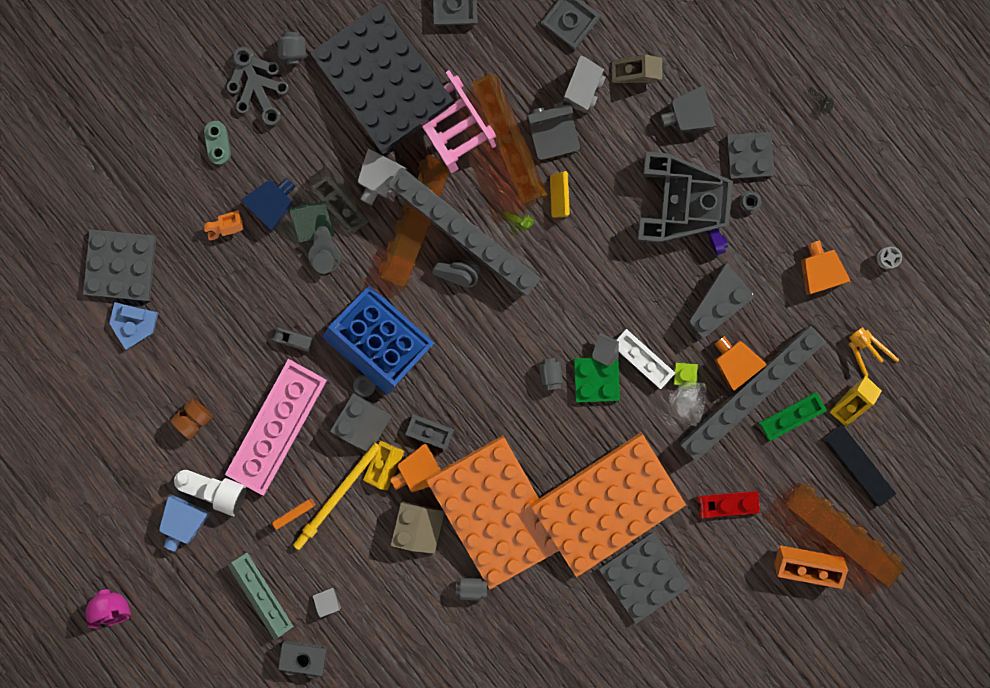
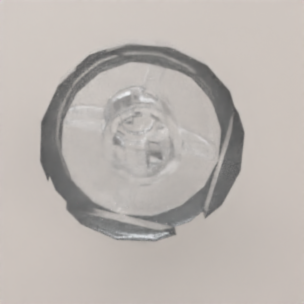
M685 382L677 387L675 393L670 394L669 405L672 406L675 418L681 423L691 426H697V423H700L706 403L702 397V394L707 395L705 383Z

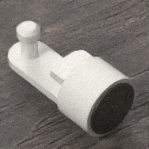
M189 470L178 472L174 478L175 487L179 491L213 503V509L233 517L239 512L245 499L246 486L227 478L219 481Z

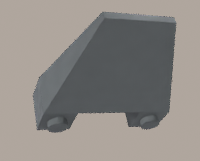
M646 151L643 177L664 178L661 219H639L637 242L659 244L729 226L732 180L669 153Z

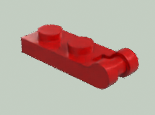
M758 491L697 496V503H700L699 518L760 513ZM708 502H714L715 509L709 510Z

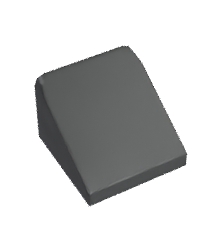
M600 333L592 358L606 366H610L618 359L619 341Z

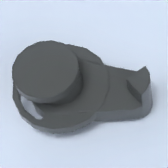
M320 226L315 230L314 245L309 251L310 264L317 272L322 274L334 271L341 262V253L338 247L333 244L330 232L325 226ZM337 259V260H338V263H337V265L334 267V262H335V260Z
M439 258L432 273L460 286L473 287L478 282L480 268L469 260L446 264Z

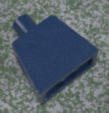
M287 177L278 186L273 181L268 180L242 198L241 201L270 230L274 231L294 204L287 195L296 186Z

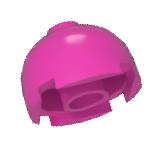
M109 589L97 592V596L88 602L85 611L88 628H100L99 624H107V627L128 620L129 616H131L130 606L124 596L115 592L110 593Z

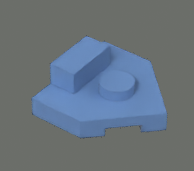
M114 302L109 324L125 350H128L138 342L154 334L158 312Z

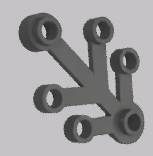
M240 47L233 54V62L236 68L231 81L227 84V90L233 95L241 91L239 82L245 70L248 80L242 97L236 104L237 111L241 114H247L250 111L249 102L253 91H255L264 110L262 113L263 121L269 126H275L280 122L281 115L277 109L272 108L262 86L276 90L282 96L288 94L289 86L284 81L277 82L257 75L253 66L267 70L271 76L278 75L280 67L276 62H267L255 58L252 50L247 47ZM247 55L248 60L241 62V56ZM272 65L277 66V70L275 72L269 71V68ZM232 84H237L236 91L230 90ZM285 85L286 90L284 92H280L279 86ZM245 103L247 105L246 110L241 111L239 107L241 104ZM270 114L276 115L274 121H269L268 117Z

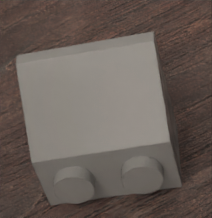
M580 56L563 102L566 105L571 104L572 108L587 113L589 108L593 109L598 98L594 96L597 88H602L606 78L602 76L604 69L586 57Z

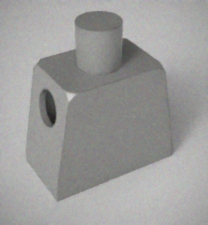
M368 149L358 179V184L366 188L360 200L372 205L377 194L387 198L392 191L386 185L400 168H404L406 171L407 169Z

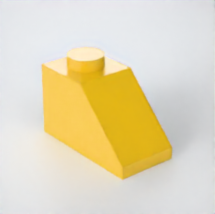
M865 376L831 409L830 413L846 427L875 404L882 390Z

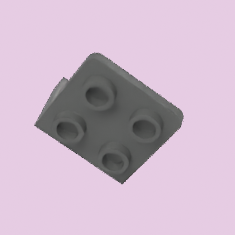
M565 102L553 105V109L545 111L544 108L532 110V114L528 115V122L539 160L579 150L580 145L572 117L573 110L571 104L566 105Z

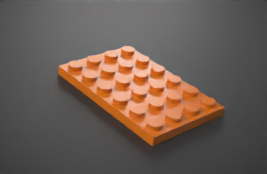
M640 432L530 506L574 575L578 577L686 506L646 438Z
M504 435L426 478L429 487L484 581H487L489 589L494 588L559 551L530 506L539 497Z

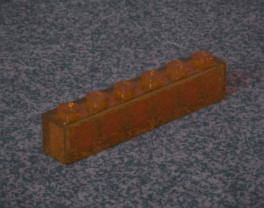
M490 73L473 81L472 85L487 121L496 135V143L521 203L530 204L548 196L499 76Z
M427 155L426 159H421L417 169L420 172L418 180L441 198L450 171L443 160ZM405 202L402 208V212L405 213L402 221H397L394 232L397 233L394 241L390 240L386 253H389L386 262L382 261L378 272L381 274V279L404 288L408 285L431 224L428 219Z
M797 483L782 504L882 584L890 588L906 568L901 564L903 559L894 552L890 554L884 550L885 545L876 538L871 540L866 536L867 530L859 524L856 527L849 522L851 518L841 510L839 513L832 508L834 504L824 496L822 499L816 496V490L808 483L805 485Z

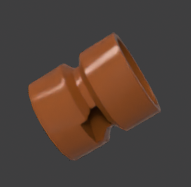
M192 398L184 406V411H179L171 419V422L185 437L192 439L200 431L199 426H205L213 417L199 401Z

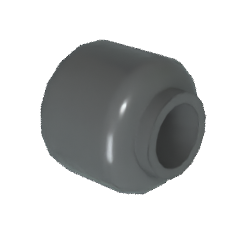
M299 32L282 33V37H279L277 40L279 58L286 60L287 65L300 64L299 60L306 57L305 38L300 36Z

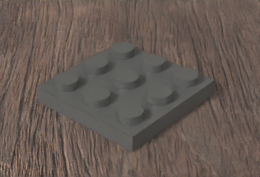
M90 229L83 295L150 301L157 236Z
M653 532L598 568L636 624L690 587Z

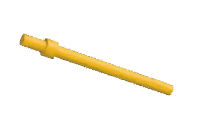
M374 442L311 523L305 525L302 529L303 533L293 544L295 548L300 550L310 537L313 538L318 531L319 525L382 448L380 445Z

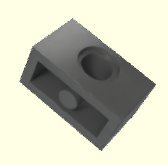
M284 640L278 670H284V674L297 675L298 672L305 673V676L309 678H318L319 675L322 676L325 672L328 646ZM298 656H307L309 663L306 665L300 664Z

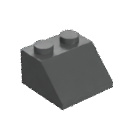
M353 393L330 432L367 452L374 442L378 441L392 415Z

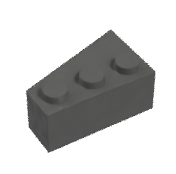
M725 263L687 323L700 339H704L755 296L729 264Z

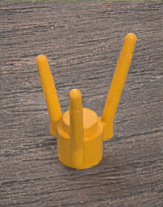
M863 327L849 336V339L852 341L849 343V346L855 354L864 377L868 378V373L857 347L860 350L867 347L874 357L882 363L883 359L870 344L872 341L895 362L899 361L891 351Z

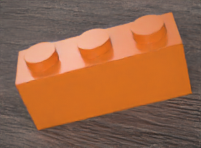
M779 545L774 563L778 577L843 589L848 572L844 557Z

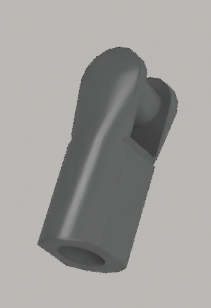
M275 327L276 333L271 340L309 352L313 341L312 337ZM284 333L290 334L288 342L282 341Z

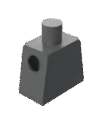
M704 86L674 99L670 103L671 112L660 115L663 127L675 124L678 133L711 130L716 126Z

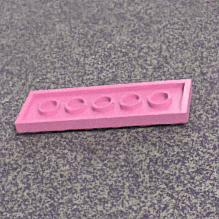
M288 359L225 475L264 496L324 388L327 379Z

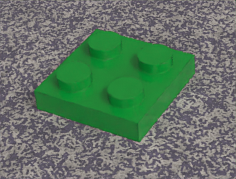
M593 358L574 359L576 402L620 401L618 359L610 366H606Z

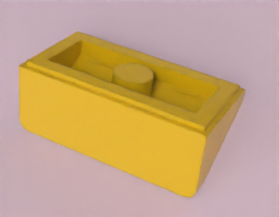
M564 171L550 175L551 214L553 218L569 216L568 173Z
M380 440L378 445L382 448L371 460L363 481L387 491L391 484L390 478L394 477L404 450Z

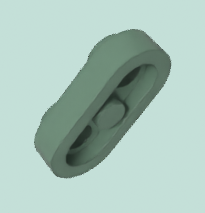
M219 121L209 122L204 129L208 157L214 164L224 165L231 158L227 128ZM214 128H218L219 133L217 135H212V130ZM219 149L222 150V155L216 157L215 152Z

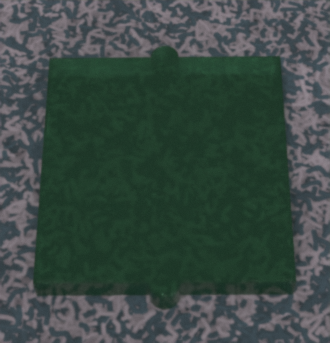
M326 202L306 203L303 206L290 208L299 242L314 240V232L320 226L327 227L331 237L335 235Z

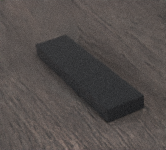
M842 424L824 437L878 507L897 494Z

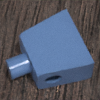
M174 495L169 496L159 529L160 532L168 535L164 547L171 551H176L180 541L186 544L190 543L211 512Z

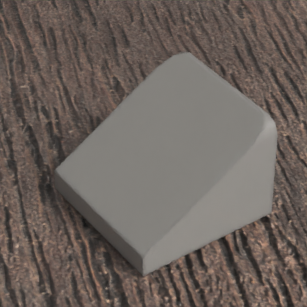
M334 588L313 595L319 618L341 609Z

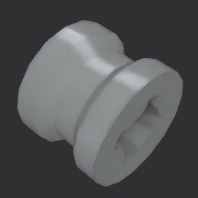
M896 247L883 248L878 252L876 261L881 268L892 269L899 266L902 261V254Z

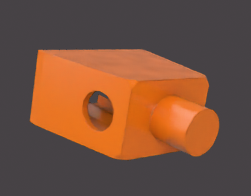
M820 240L807 244L811 257L801 260L806 295L850 282V278L835 250L824 253Z
M723 336L714 343L721 352L714 361L729 389L732 391L736 390L767 365L742 341H737L731 345L726 337Z
M423 444L397 465L401 473L390 478L396 490L405 485H408L411 492L429 487L426 478L441 469L428 444Z

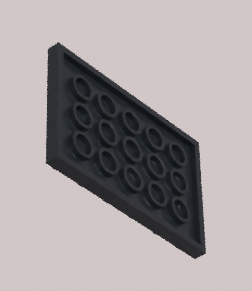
M379 3L310 52L382 154L455 104L450 94L382 3Z

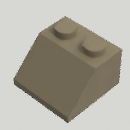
M402 501L391 546L410 551L435 554L445 512L440 509Z

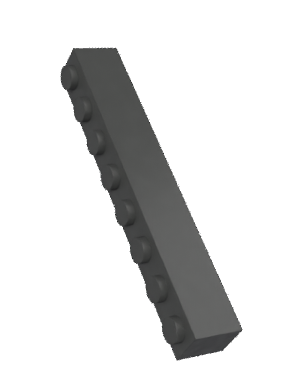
M400 168L386 185L387 188L520 294L528 296L541 279L404 168Z
M806 326L771 358L764 368L747 380L679 443L680 447L692 460L697 461L822 347L826 341L812 326Z

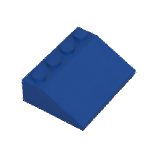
M370 285L327 328L322 337L387 395L434 344L428 336Z

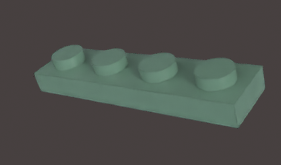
M248 553L228 564L229 569L274 640L294 627Z

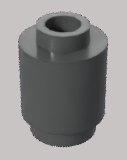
M556 358L544 359L543 364L539 365L541 385H544V390L562 388L561 363L556 362Z
M461 578V582H456V596H460V600L481 601V599H487V581H482V579Z

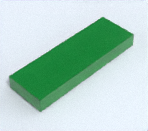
M813 392L763 419L758 424L767 441L771 442L827 410L818 393Z

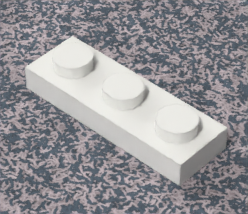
M627 329L616 339L619 341V353L659 389H662L675 374L671 368Z

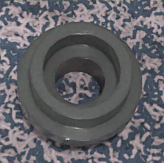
M747 191L741 195L739 205L743 211L753 213L760 208L761 197L754 191ZM748 198L754 201L752 206L746 204Z

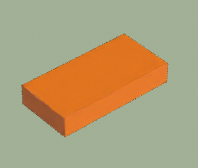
M308 499L273 521L274 528L276 530L316 504L313 499Z

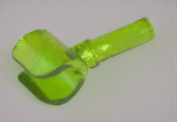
M507 211L503 214L504 217L516 221L525 229L531 228L535 223L534 219L528 214H525L522 219Z

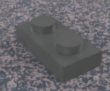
M413 414L405 435L447 450L454 429Z

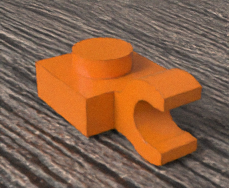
M239 210L218 216V221L204 224V231L208 232L209 240L217 239L220 233L222 236H226L243 230L242 217Z

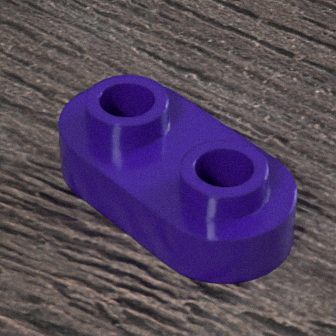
M719 229L706 231L716 256L725 253V248L728 247L725 236L720 235Z

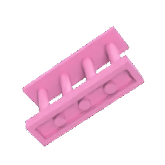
M448 70L446 74L450 82L444 85V88L448 93L455 89L461 99L422 126L452 174L459 169L455 163L458 157L477 145L488 140L492 148L496 147L493 139L496 135L490 125L487 127L484 125L461 89L464 85L458 75L453 76L450 70ZM464 106L467 107L471 116L443 133L435 131L434 128L438 122ZM477 123L482 133L454 150L452 148L447 150L445 146L448 143L447 140Z

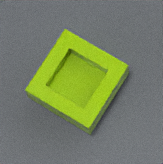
M675 363L673 384L696 386L698 364Z

